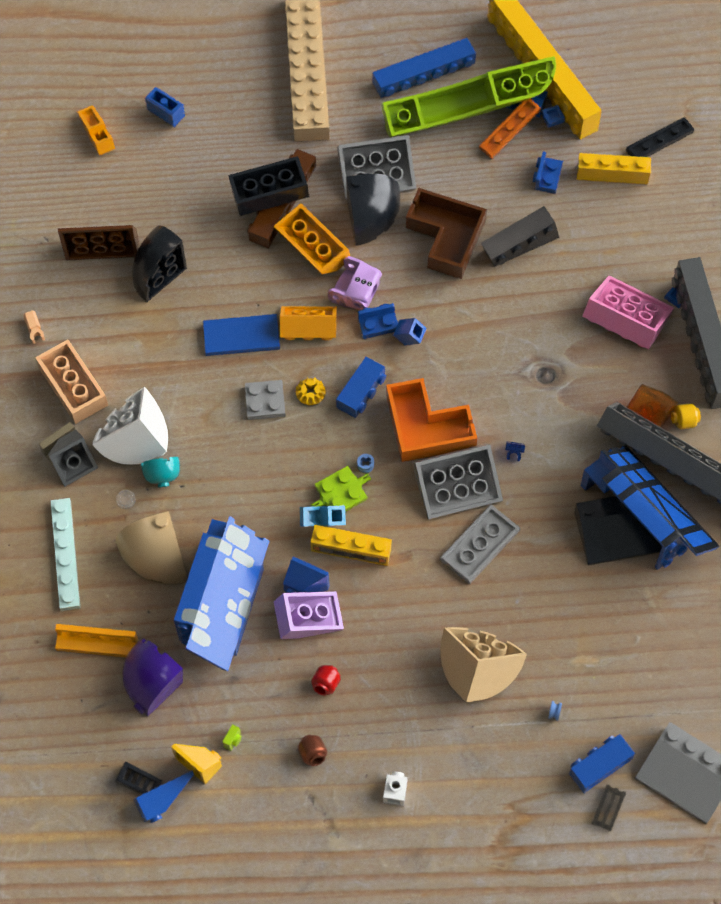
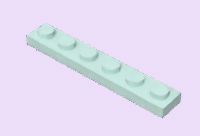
M70 498L51 500L59 607L61 611L80 609Z

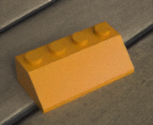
M302 203L274 225V228L321 274L338 271L344 266L345 257L350 256L349 249Z

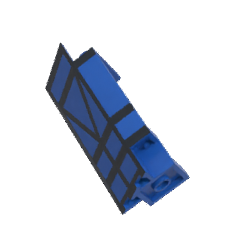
M622 446L620 449L618 447L610 448L608 452L601 450L599 459L584 469L580 486L585 491L594 484L604 494L611 490L662 545L655 565L657 570L662 566L664 568L669 566L675 556H682L688 548L695 556L720 547L627 446Z

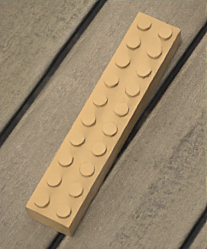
M285 0L294 142L330 140L320 0Z

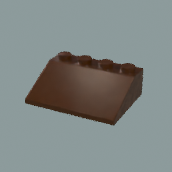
M133 225L58 228L66 261L131 258L136 256L139 249L138 233Z

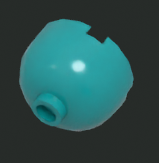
M169 457V460L158 458L144 461L141 463L144 478L151 484H158V488L168 487L169 482L174 481L179 475V457Z

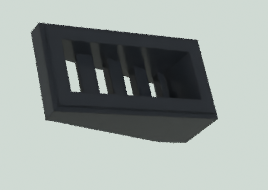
M125 761L115 782L143 795L148 792L146 788L150 780L154 782L150 791L159 787L162 780ZM127 770H130L131 773L128 779H123ZM135 773H136V774H138L139 776H138L137 780L135 781V783L133 784V783H131V781H132V779H133V777H134V775H135ZM145 777L146 780L142 788L138 787L142 778Z

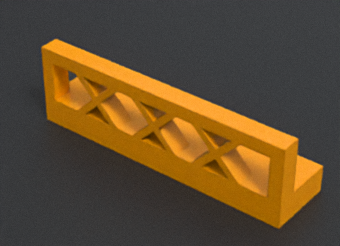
M56 624L55 627L57 633L56 651L126 658L130 650L138 643L136 631Z

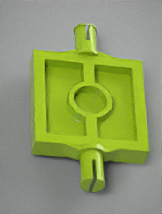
M346 466L315 483L320 500L312 503L311 507L345 506L346 512L368 499L362 489V485L371 481V477L366 473L357 478L350 468Z

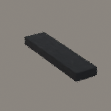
M683 117L627 146L626 152L629 156L649 157L694 133L695 129Z

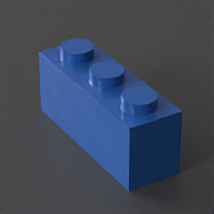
M365 357L337 397L336 408L354 418L359 413L362 414L367 406V401L375 396L376 388L379 384L382 385L386 379L385 366Z
M621 734L616 737L610 736L603 742L605 745L599 749L594 747L587 753L588 756L585 759L581 760L579 758L571 764L572 768L569 775L583 793H586L633 760L635 752Z

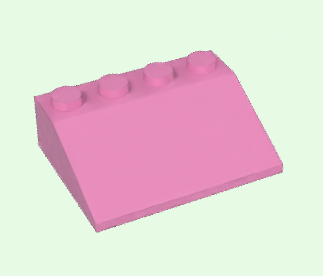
M608 276L589 298L583 317L587 318L590 322L603 326L608 331L621 335L624 339L637 343L640 347L649 349L673 312L674 307Z

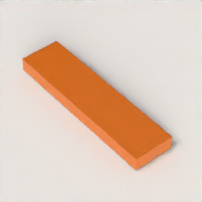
M532 99L523 101L479 145V148L493 159L541 110V107Z

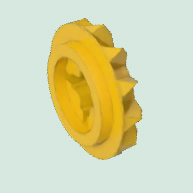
M307 377L303 381L300 380L296 386V397L305 405L320 403L326 394L322 381L317 380L315 377ZM307 388H314V393H307Z

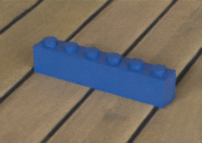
M464 38L372 72V83L380 98L391 96L399 91H405L410 87L424 84L429 80L438 79L448 73H454L464 67L472 66L476 61V52L468 38Z

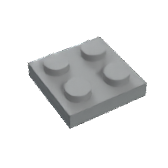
M282 380L245 383L248 420L286 417Z

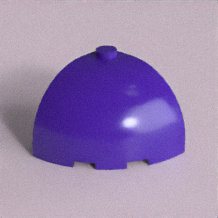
M141 639L128 653L124 662L122 676L124 688L130 699L135 703L134 708L141 715L145 713L149 716L183 683V668L167 653L164 652L161 655L157 650L158 647L150 641L146 642L145 639Z

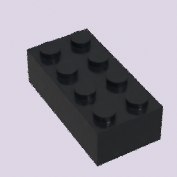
M298 156L228 175L239 216L309 197L308 184Z

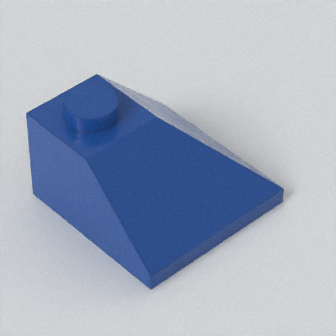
M294 556L292 557L283 582L285 593L324 592L329 589V572Z

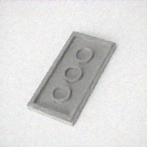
M490 505L440 557V561L470 585L517 535L521 528L493 505Z

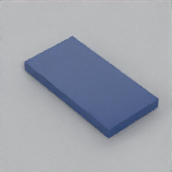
M277 314L203 320L206 356L280 349Z

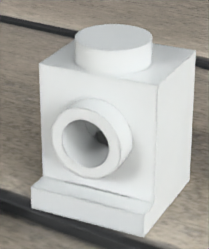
M392 772L391 775L387 774L383 803L404 806L408 777H404V774L401 772ZM392 784H398L400 785V787L398 789H394L392 787Z

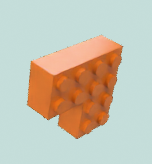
M424 378L386 385V397L401 462L442 455L477 446V434L474 423H472L473 419L469 405L431 411Z

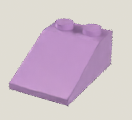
M337 592L283 593L273 601L280 639H297L344 629Z

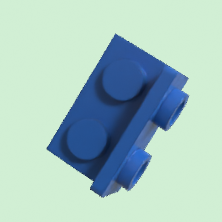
M543 151L542 157L537 159L536 168H539L538 172H534L532 182L535 183V190L556 194L563 161L546 158V152Z
M382 304L379 307L364 308L358 311V322L363 339L395 332L398 322L394 304Z

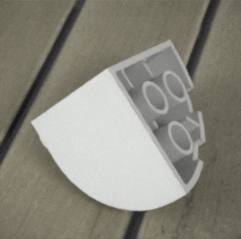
M145 387L128 397L122 408L119 410L115 408L105 419L107 424L103 429H98L92 444L104 457L117 463L130 465L141 464L155 457H161L167 452L168 431L164 417L156 401Z

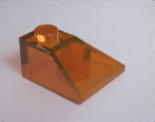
M641 384L627 408L657 426L662 427L670 418L671 413L674 412L679 402L663 391Z

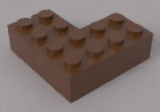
M418 188L413 204H411L406 215V228L436 238L428 255L427 268L462 279L486 222L487 209Z

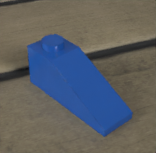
M193 770L134 799L144 822L150 820V823H153L162 818L161 814L166 812L194 775Z

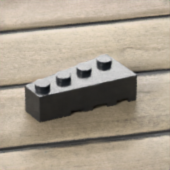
M543 206L481 242L495 267L560 237L555 221L546 207Z

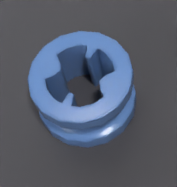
M362 454L358 457L357 467L359 471L369 473L374 469V458L370 454ZM362 461H369V466H362Z
M552 701L548 719L554 717L557 721L559 720L562 703L556 704L555 701Z

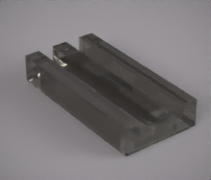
M607 784L592 824L611 832L627 792L619 791L618 788H612L611 785ZM608 792H611L612 796L602 821H597ZM616 795L620 796V799L618 801L610 824L607 825L605 824V822L607 820Z

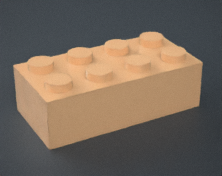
M69 340L35 357L40 371L75 424L108 406L106 395Z

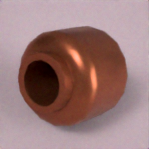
M306 735L298 744L297 750L305 764L318 766L325 761L327 749L319 736Z

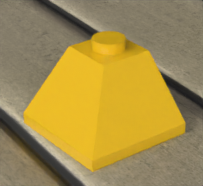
M173 744L171 747L175 759L189 771L193 770L194 775L205 785L222 767L221 757L214 750L209 751L205 747Z

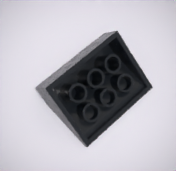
M617 496L576 503L574 514L588 565L660 553L662 545Z

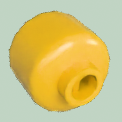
M694 404L677 405L674 412L671 413V421L673 424L675 423L678 429L695 428L701 420L700 410Z

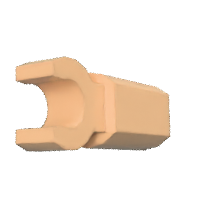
M35 311L24 313L23 317L32 343L35 344L36 336H41L42 341H44L45 336Z

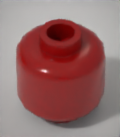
M322 665L318 667L311 679L313 690L322 696L333 694L341 681V676L334 666Z

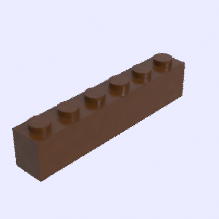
M296 149L295 153L291 154L289 158L299 157L306 181L308 182L316 168V156ZM296 201L257 211L254 222L250 223L247 229L249 241L269 249L278 233L274 225L290 213Z

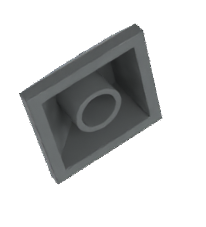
M77 430L61 437L48 454L64 487L98 469L83 436Z

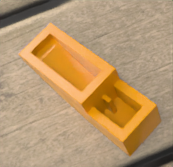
M93 105L77 111L99 156L116 149L104 121Z

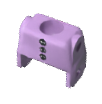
M350 256L345 257L344 267L346 270L338 279L335 288L329 289L328 299L337 305L361 311L369 307L380 284L382 273L359 259Z

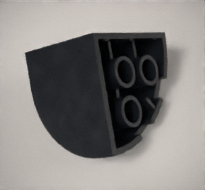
M373 173L347 176V204L355 246L377 239V236L384 231L386 232L392 226L400 209V186L395 179L383 174Z
M158 225L140 245L133 262L132 279L137 293L146 302L151 300L187 269L182 239L170 229Z

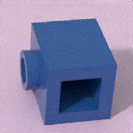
M416 318L399 320L393 336L404 345L421 344L427 328Z

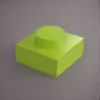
M232 724L222 741L224 748L229 751L234 746L237 747L242 738L240 728Z

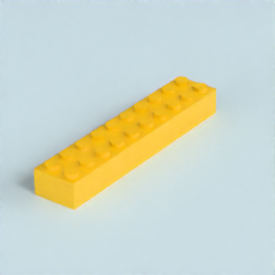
M489 0L488 21L496 27L497 33L505 39L506 45L514 51L518 60L522 63L555 56V75L545 91H548L547 97L551 100L552 106H559L565 117V122L569 124L572 133L581 140L597 132L602 110L518 0Z

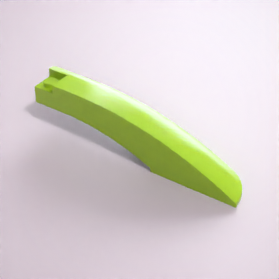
M555 56L489 71L486 74L439 89L383 102L381 109L388 136L392 138L438 127L534 98L543 93L551 84L556 71Z

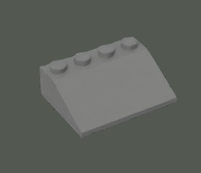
M409 135L337 146L346 199L347 176L373 173L383 174L395 179L400 186V191L416 189Z
M482 444L412 462L428 519L503 501L490 444Z
M669 722L635 779L707 824L721 802V754Z

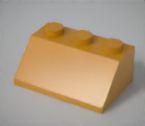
M337 306L281 307L280 338L285 340H294L295 338H303V340H313L314 338L332 340V338H336Z

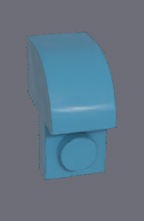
M345 506L300 507V527L346 525Z

